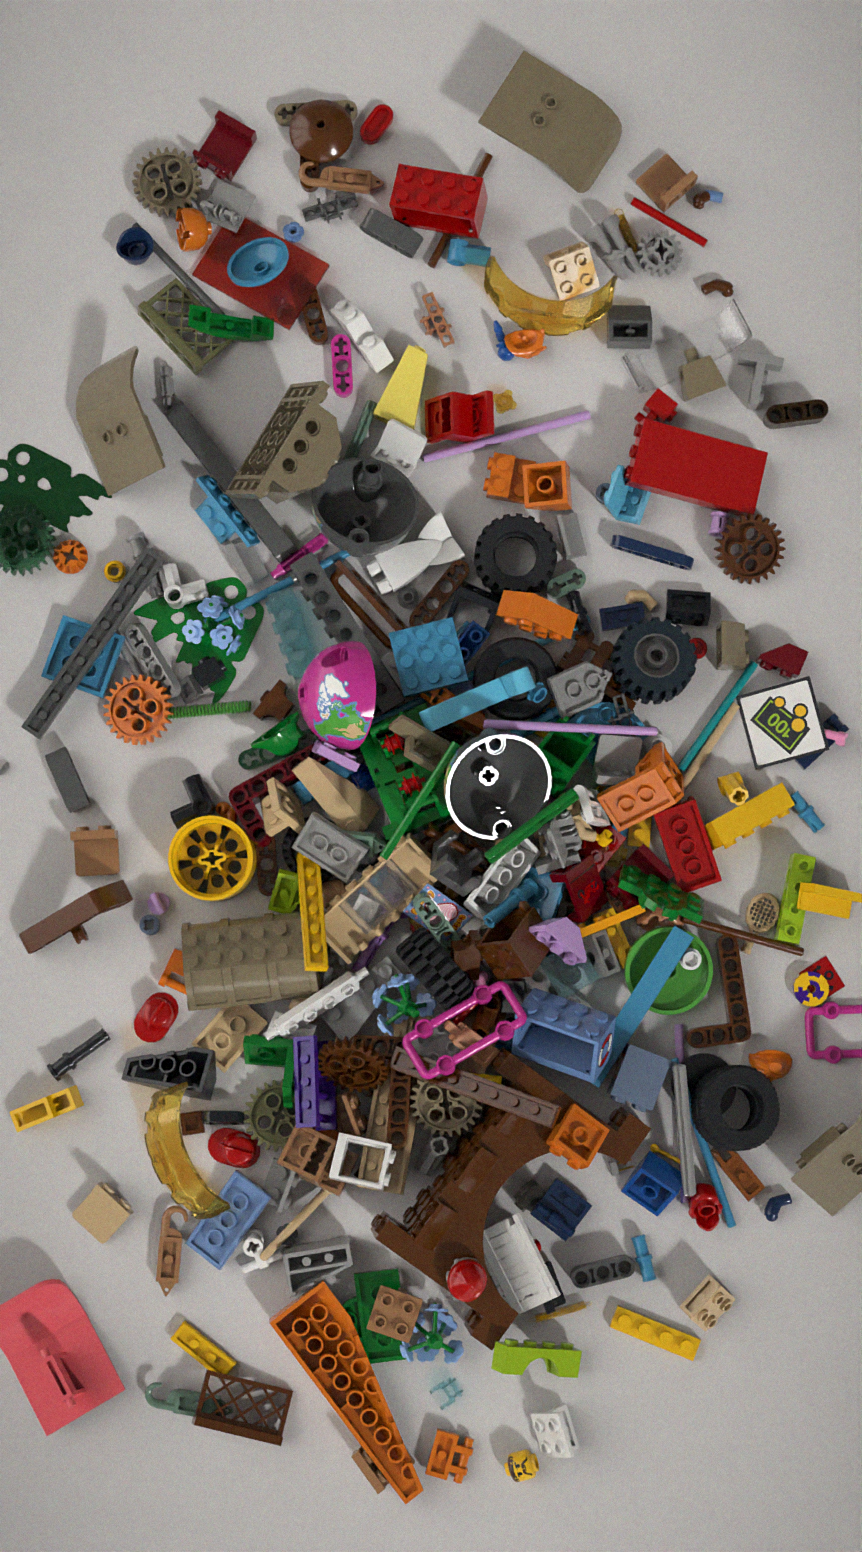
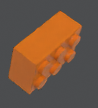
M503 590L496 614L503 618L506 624L519 625V630L524 632H534V637L540 639L548 637L555 641H561L562 638L571 639L578 614L535 593Z

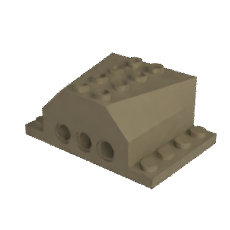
M324 381L290 385L224 494L230 498L262 499V497L266 496L278 504L319 487L327 480L329 476L328 471L331 466L338 462L340 458L339 453L342 450L336 417L319 405V403L321 404L328 395L327 390L330 385Z

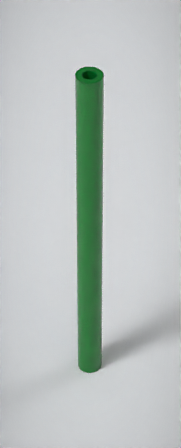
M452 741L379 856L388 860L450 760L460 747L459 744Z

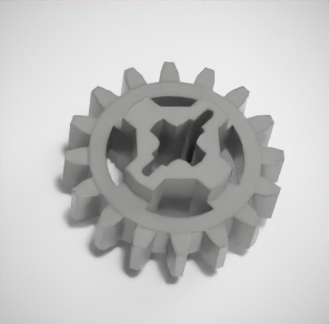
M657 229L655 234L649 231L647 237L643 235L641 238L642 243H638L636 247L640 250L637 251L636 257H641L639 264L645 265L644 272L649 269L651 270L650 276L658 272V276L662 277L664 272L670 275L672 269L676 270L678 268L677 263L682 261V257L679 255L683 253V249L678 248L681 241H674L675 234L670 237L668 236V230L661 234L660 229ZM654 241L653 246L646 248L650 242ZM672 258V261L665 265L666 260Z

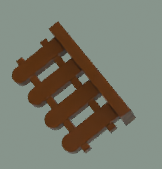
M584 630L585 635H578L577 633L574 637V640L577 641L570 653L565 652L563 658H561L556 666L557 672L561 673L584 662L581 659L588 648L596 652L590 663L602 668L607 659L611 661L610 656L613 644L610 641H603L600 646L592 642L595 637L593 631L587 634L586 630ZM612 673L610 681L607 682L603 692L605 694L602 700L605 702L613 703L612 696L621 694L614 689L622 692L620 690L622 685L620 683L616 684L613 680L615 673ZM626 692L624 695L628 709L633 710L636 702L629 698L631 694ZM618 697L616 699L617 704L622 705L623 700L621 697Z

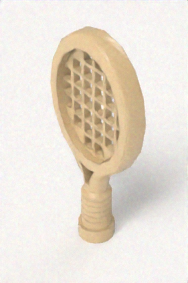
M758 894L749 902L745 912V920L750 933L756 932L755 934L758 935L774 927L777 922L780 907L777 898L772 894ZM745 941L740 951L750 955L754 943Z

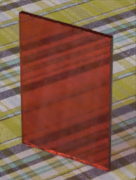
M244 218L237 233L221 227L192 273V276L290 331L330 265ZM264 237L277 238L285 243L289 251L288 262L284 270L272 281L257 287H242L233 283L227 273L228 262L232 255L246 243Z

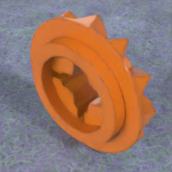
M68 539L60 542L54 548L53 560L55 566L61 572L75 574L80 572L87 564L88 553L84 545L79 541ZM71 551H74L73 555L78 559V561L75 559H70L69 562H66L67 558L65 557L63 552L70 553Z

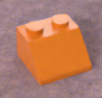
M565 460L522 465L526 509L543 511L572 509L570 467Z

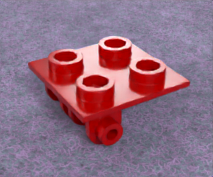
M610 825L603 828L596 826V833L599 835L606 829L612 832L610 839L613 841L608 845L609 849L607 851L606 847L600 846L596 840L594 842L581 840V849L578 850L579 854L593 855L598 872L603 869L627 839Z

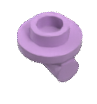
M154 892L150 894L148 899L149 910L157 915L167 912L170 906L169 898L163 893Z

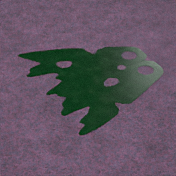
M19 444L8 452L7 460L0 459V468H4L8 472L7 479L0 481V504L3 505L0 511V542L14 572L17 571L24 549H27L34 555H46V549L38 535L39 529L46 531L48 524L68 533L67 524L70 522V516L79 518L82 515L90 516L93 514L79 496H88L95 500H98L100 496L112 498V495L108 496L105 487L86 474H77L71 478L72 470L70 465L27 444ZM26 452L29 454L30 460L26 465L17 463L16 456L18 453ZM20 475L25 476V481L22 483L18 481ZM45 478L49 481L51 489L43 490L39 488L38 481ZM19 522H27L29 526V532L25 535L19 533L17 527Z

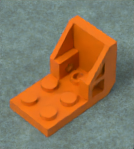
M661 741L654 745L635 766V775L598 793L597 800L617 831L621 832L676 804L684 796L683 774Z

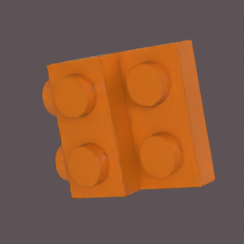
M494 452V457H489L487 470H491L490 479L485 478L483 491H487L486 498L525 505L522 465L536 464V461L515 458L516 456Z
M572 1104L562 1121L554 1127L546 1144L550 1146L549 1151L552 1154L565 1157L568 1160L567 1165L575 1170L584 1169L590 1166L610 1130L579 1106Z

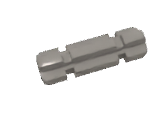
M170 366L160 367V377H162L160 379L161 393L164 396L162 406L163 408L170 409L175 405V398H173L175 396L173 378H171L173 376V369Z

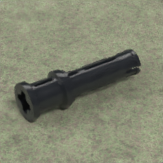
M102 1028L72 1052H64L59 1060L53 1064L49 1063L47 1068L57 1081L61 1080V1076L66 1072L76 1069L78 1062L110 1041L109 1035L100 1039L107 1032Z

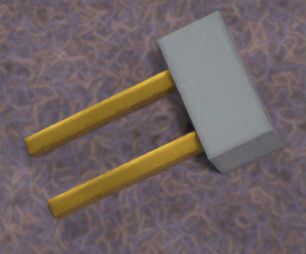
M616 1161L608 1163L612 1176L619 1175L620 1171L634 1167L632 1165L618 1170L617 1165L622 1163H616Z

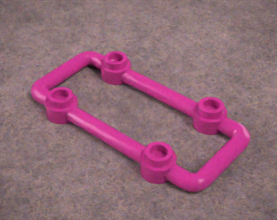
M497 981L490 986L479 985L474 989L471 997L430 1021L428 1019L417 1021L415 1029L404 1036L402 1044L422 1078L432 1079L439 1074L450 1075L454 1072L456 1065L499 1039L508 1041L513 1038L514 1031L525 1024L527 1015L506 982ZM501 990L518 1018L512 1022H499L496 1025L495 1032L452 1057L448 1055L439 1057L436 1066L427 1070L411 1042L419 1037L422 1039L431 1037L434 1028L477 1003L481 1005L488 1004L492 999V994Z
M828 1001L822 1006H814L807 1009L805 1012V1035L808 1056L816 1060L825 1059L833 1064L838 1063L841 1059L862 1058V1049L841 1050L837 1046H828L824 1051H815L813 1020L814 1015H823L827 1019H835L839 1014H862V1005H838L835 1002Z

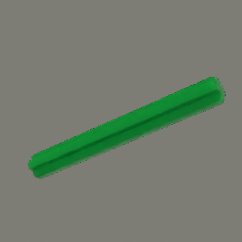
M574 789L568 790L488 850L484 855L489 863H495L579 799L577 792Z

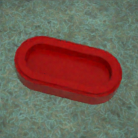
M380 104L376 106L362 124L360 137L364 143L369 145L377 143L393 122V111L388 105Z

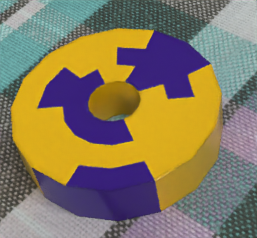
M806 971L795 979L793 993L801 1004L817 1006L826 1000L829 993V985L821 974L814 971ZM809 985H813L815 988L812 993L807 991Z

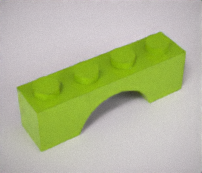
M505 1338L504 1342L495 1341L491 1369L502 1374L523 1375L525 1369L532 1361L542 1358L546 1364L547 1372L558 1377L578 1378L582 1351L574 1348V1344L569 1342H561L560 1345H555V1342L542 1341V1344H537L536 1341L524 1339L523 1343H518V1340Z

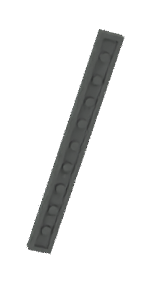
M147 547L144 549L21 726L23 729L36 738L42 739L165 562L162 557Z

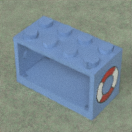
M533 988L521 1004L526 1012L527 1020L523 1026L514 1031L512 1054L595 1083L611 1058L616 1016Z

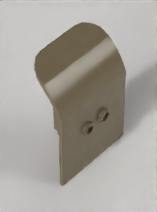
M526 51L522 52L478 121L482 126L549 166L578 193H585L594 184L616 149L622 133V124L618 116L602 99Z
M137 346L131 347L92 371L81 383L76 398V419L108 496L166 467L162 458L163 453L148 416L144 414L134 390L133 371L139 352Z
M862 1111L856 1122L849 1128L843 1122L837 1127L832 1126L800 1154L801 1158L796 1162L801 1170L791 1178L793 1183L832 1217L862 1191Z

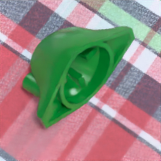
M298 711L258 737L250 744L251 747L263 748L279 756L291 753L296 748L298 739L304 735L297 725L300 717Z

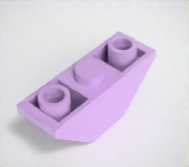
M567 917L548 919L529 927L528 931L538 941L543 942L549 947L551 952L561 957L566 964L586 963L587 957L580 928Z

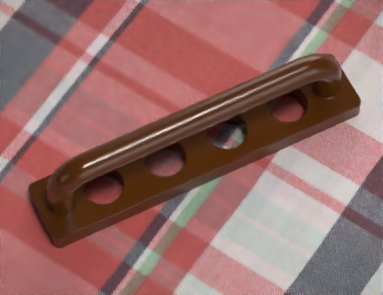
M345 558L339 559L335 563L337 568L330 576L331 583L341 599L385 647L392 649L390 639L339 584V578L344 574L395 631L407 629L408 627Z

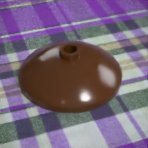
M322 99L313 100L301 106L293 115L289 128L291 143L296 152L306 160L315 163L332 162L344 155L352 143L354 133L353 123L347 111L333 101ZM319 123H323L325 125L323 128L317 127Z

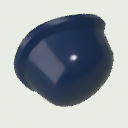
M132 227L120 235L116 250L118 255L127 263L141 265L153 253L154 242L146 230L140 227Z

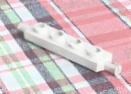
M365 966L354 974L348 971L274 1020V1027L263 1033L269 1041L278 1034L286 1038L295 1033L298 1029L315 1020L319 1015L359 990L358 981L370 975Z

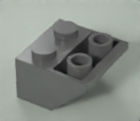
M607 305V348L650 349L652 344L651 307L645 305Z

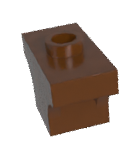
M279 679L271 691L266 690L261 696V703L253 712V715L260 721L267 717H273L279 722L286 719L295 707L286 698L287 684Z
M469 930L464 939L451 941L450 944L451 959L462 971L468 973L470 980H479L480 962L484 960L476 947L481 940L478 930Z

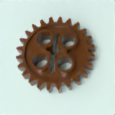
M748 513L747 519L744 515L740 514V521L731 518L733 525L730 526L725 523L726 532L719 530V533L723 536L722 539H715V541L720 543V546L714 548V550L720 552L719 555L715 556V559L722 560L718 567L725 568L723 571L725 575L731 573L730 579L733 581L738 577V582L741 584L746 579V583L750 585L753 578L755 582L760 583L761 576L767 580V573L775 574L773 567L781 566L777 560L784 559V556L779 553L786 550L785 547L780 546V543L784 542L785 539L777 537L782 531L779 529L774 530L777 524L774 522L769 524L770 519L767 517L762 520V515L757 514L755 519L752 513ZM750 528H753V537L747 539L746 532ZM768 543L769 550L762 554V545ZM734 544H738V552L736 554H731V547ZM748 545H751L753 550L751 553L748 552ZM753 559V566L750 569H746V561Z
M345 1036L342 1041L336 1037L335 1042L329 1040L328 1044H323L322 1049L319 1050L318 1070L321 1071V1076H327V1082L334 1081L333 1086L341 1085V1090L348 1087L350 1092L357 1089L361 1093L364 1088L370 1092L371 1087L377 1089L378 1085L382 1086L384 1081L387 1080L389 1059H385V1053H380V1047L373 1048L374 1043L365 1044V1039L358 1042L356 1037H353V1040H349Z

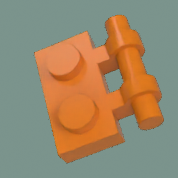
M437 1428L425 1474L447 1480L449 1472L455 1473L453 1481L462 1484L463 1477L467 1475L469 1456L473 1454L474 1448H472L474 1439L466 1436L464 1444H458L459 1434ZM455 1452L461 1453L458 1464L452 1463Z

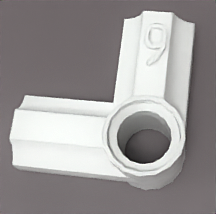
M176 563L162 565L158 570L164 590V598L171 608L180 609L186 604L209 598L204 579L182 585ZM174 593L180 594V598L178 600H170L171 596Z

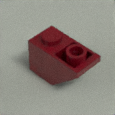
M788 643L760 654L755 662L760 663L759 666L765 670L771 671L774 669L780 672V676L792 679V677L797 678L809 652Z

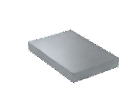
M313 811L291 848L348 883L370 847Z

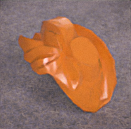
M544 328L541 330L522 329L511 332L504 338L508 350L513 355L525 359L537 356L547 348V346H543L545 338Z
M761 1050L755 1054L749 1053L751 1067L765 1074L766 1078L770 1079V1082L786 1076L792 1067L791 1056L783 1051Z

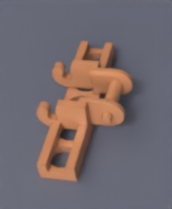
M433 292L423 295L422 300L429 313V316H423L420 320V323H424L427 330L425 335L432 336V333L436 332L443 348L450 344H455L449 330L452 328V325L446 323L442 314L445 311L444 307H439ZM429 296L433 300L431 304H428L426 298ZM435 306L436 310L431 312L430 308ZM436 316L442 317V321L440 323H436L434 321V318ZM432 320L435 326L432 329L430 328V325L428 323V321ZM448 335L450 341L444 342L443 336Z

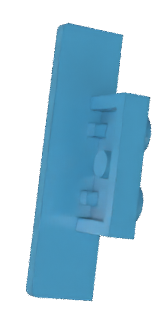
M209 475L198 477L196 482L208 498L195 511L220 544L225 543L235 533L238 534L247 547L260 543L256 532L244 521L243 515L233 507L229 497L219 489L215 479Z

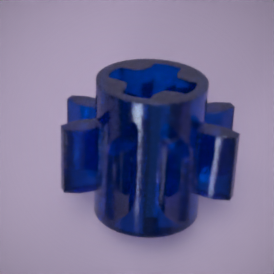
M361 763L357 772L351 775V779L358 790L363 788V790L368 792L376 786L368 766L366 767L365 764Z

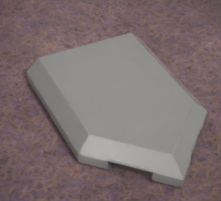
M585 661L547 678V683L560 717L562 719L566 715L570 717L600 703L612 672Z

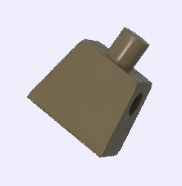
M696 346L683 351L687 364L679 366L678 372L684 402L727 386L710 355L699 358Z

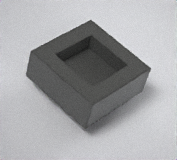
M194 674L186 676L179 682L181 685L180 695L185 704L193 702L204 693Z

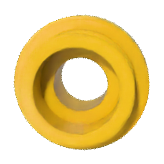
M110 561L104 568V575L111 582H119L125 577L126 568L120 561ZM114 568L119 569L117 575H112L111 573Z

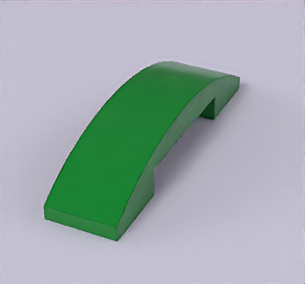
M189 305L188 326L200 332L240 341L273 340L274 319L253 315L251 320L211 313V308Z

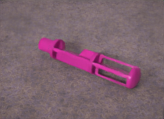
M319 533V535L278 564L276 569L270 573L271 576L276 580L281 575H286L291 571V564L310 552L315 553L325 544H328V539L323 533Z

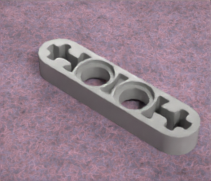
M142 623L129 625L125 631L126 638L149 676L153 677V682L156 680L160 681L159 688H167L164 695L169 694L171 698L178 696L181 692V685L147 628ZM146 646L151 651L150 657L145 654L144 649ZM156 665H159L162 669L161 676L156 672Z

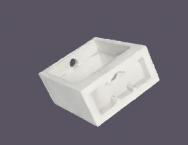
M339 1132L329 1178L383 1191L384 1186H389L391 1173H388L389 1164H394L396 1151L393 1150L392 1144ZM349 1142L385 1150L378 1183L341 1175Z

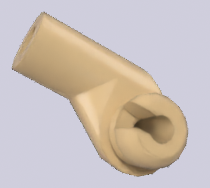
M632 589L625 596V601L628 604L643 602L650 611L658 604L645 590Z

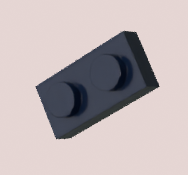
M643 602L599 609L602 631L628 628L631 623H638L640 619L645 618Z

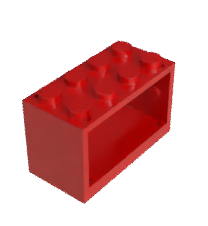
M399 164L389 206L394 220L407 227L479 239L488 196L484 178Z

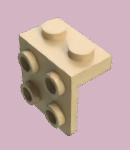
M101 1181L76 1208L72 1216L95 1239L104 1244L134 1211L124 1198L120 1199L114 1194L115 1190L108 1183L104 1184Z

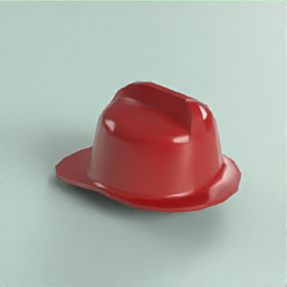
M158 992L151 995L145 1001L134 1020V1030L141 1040L148 1043L157 1042L167 1034L178 1015L176 999L165 992Z
M231 1128L216 1130L208 1140V1150L213 1159L236 1168H248L255 1164L260 1156V1146L257 1145L258 1141L256 1139H251L252 1135Z

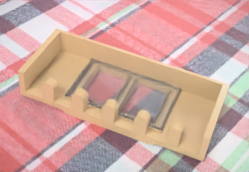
M411 833L406 837L402 836L388 860L379 856L377 864L374 866L369 865L361 873L363 876L358 881L352 880L345 887L347 891L341 896L337 894L329 902L330 906L324 910L326 941L348 965L352 962L353 956L360 950L364 951L375 936L379 937L383 934L386 926L392 921L396 922L401 917L403 910L427 883L433 887V884L437 881L436 878L430 875L432 855Z

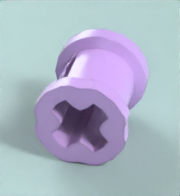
M713 511L710 515L712 517V524L708 534L715 537H723L719 530L726 532L724 524H727L730 514Z

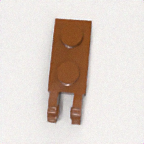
M710 1150L712 1156L720 1164L719 1167L748 1202L766 1188L737 1152L727 1151L730 1157L724 1161L717 1150Z

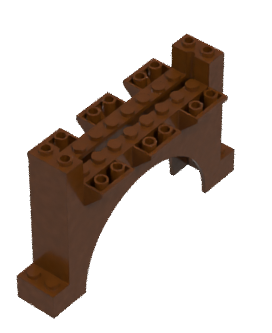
M504 1047L499 1050L498 1055L490 1063L492 1068L506 1078L502 1080L501 1085L560 1106L561 1110L555 1126L562 1121L570 1105L576 1104L607 1127L610 1131L600 1146L598 1153L616 1159L623 1165L627 1164L651 1130L650 1127L621 1106L610 1114V1121L607 1124ZM483 1104L481 1114L484 1118L482 1120L479 1119L472 1128V1134L467 1131L465 1135L462 1134L455 1143L457 1145L452 1153L448 1152L442 1161L444 1173L442 1175L439 1174L432 1183L434 1187L432 1188L428 1185L426 1189L422 1188L416 1196L417 1201L414 1206H409L404 1212V1225L383 1211L381 1215L377 1214L372 1220L371 1231L376 1240L446 1290H448L446 1272L451 1270L454 1260L462 1257L476 1258L486 1271L487 1282L484 1291L477 1299L471 1302H464L473 1308L466 1314L464 1325L472 1337L493 1350L495 1341H500L519 1313L501 1297L489 1276L483 1251V1232L486 1217L499 1189L515 1171L531 1160L551 1153L549 1151L550 1146L546 1144V1141L553 1129Z

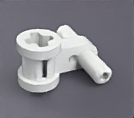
M249 1229L244 1236L243 1251L246 1255L254 1257L255 1260L241 1266L243 1273H248L257 1268H266L270 1266L269 1263L283 1258V1250L279 1249L268 1260L262 1261L260 1259V1254L264 1251V1235L258 1229Z

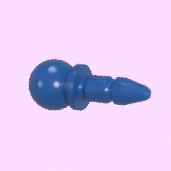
M495 320L493 324L494 332L499 342L496 344V347L499 348L498 356L503 361H510L514 355L506 347L502 326Z

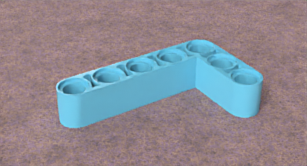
M528 666L418 713L424 727L432 732L507 698L535 688L536 685Z

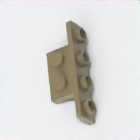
M404 715L399 716L389 724V730L405 738L404 756L430 772L434 771L451 744Z

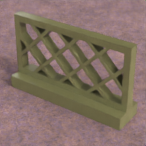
M175 278L147 302L143 301L138 305V315L196 376L202 371V367L233 343L234 340L227 339L222 344L212 343L213 336L210 335V343L197 342V333L203 332L192 327H183V317L188 318V313H183L184 303L197 306L203 305ZM176 286L182 292V298L169 297V291ZM157 301L166 302V311H156L152 305ZM168 303H181V312H169ZM168 316L181 317L180 327L171 326L168 323ZM182 332H195V342L185 341L182 338ZM197 347L210 348L209 355L202 359L196 353Z

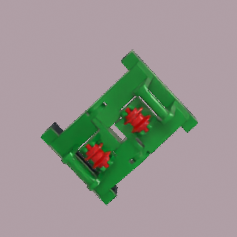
M426 703L371 724L364 742L358 748L350 750L352 754L358 751L362 752L391 824L382 827L387 842L432 774L429 770L404 756L405 738L389 730V724L399 716L404 715L424 727L418 712L427 709ZM411 764L414 765V767L402 771L400 773L396 772V770L402 769ZM442 773L430 792L431 794L428 795L421 807L433 802L436 806L416 814L404 833L405 837L409 833L414 835L428 829L430 822L439 825L452 819L444 798V773Z

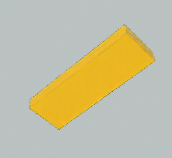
M186 1320L170 1338L208 1370L228 1375L237 1363V1361Z

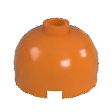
M195 208L177 209L176 222H179V229H176L180 249L183 252H189L204 247L208 240V235L212 234L211 222L207 221L205 215Z

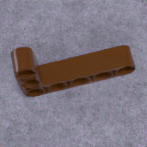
M124 880L99 887L21 932L19 937L28 954H32L97 915L129 903L133 900V897Z
M723 934L716 940V952L727 1023L689 1029L685 1035V1040L691 1047L704 1048L747 1041L751 1036L739 945L735 937ZM724 938H729L732 941V947L729 950L723 949L721 945ZM729 959L735 962V969L732 972H728L725 969V963ZM733 981L739 986L738 992L735 994H731L728 990V985ZM736 1003L742 1007V1012L738 1016L733 1015L731 1011L732 1006ZM741 1025L745 1028V1035L738 1038L735 1035V1029ZM718 1028L723 1031V1038L720 1041H716L713 1038V1032ZM694 1032H699L702 1036V1040L698 1044H693L691 1041V1035Z
M374 1035L353 1036L357 1038V1041L365 1039V1044L367 1045L374 1043L373 1048L380 1042L386 1043L387 1049L383 1053L386 1054L385 1059L389 1060L392 1059L396 1046L402 1044L404 1038ZM391 1069L387 1141L389 1144H392L394 1149L400 1150L406 1147L409 1140L412 1077L408 1075L398 1076L396 1071ZM398 1088H404L407 1092L406 1096L402 1099H398L394 1095ZM398 1110L405 1112V1118L402 1121H395L393 1119L394 1113ZM395 1133H401L404 1139L402 1143L394 1144L392 1136Z

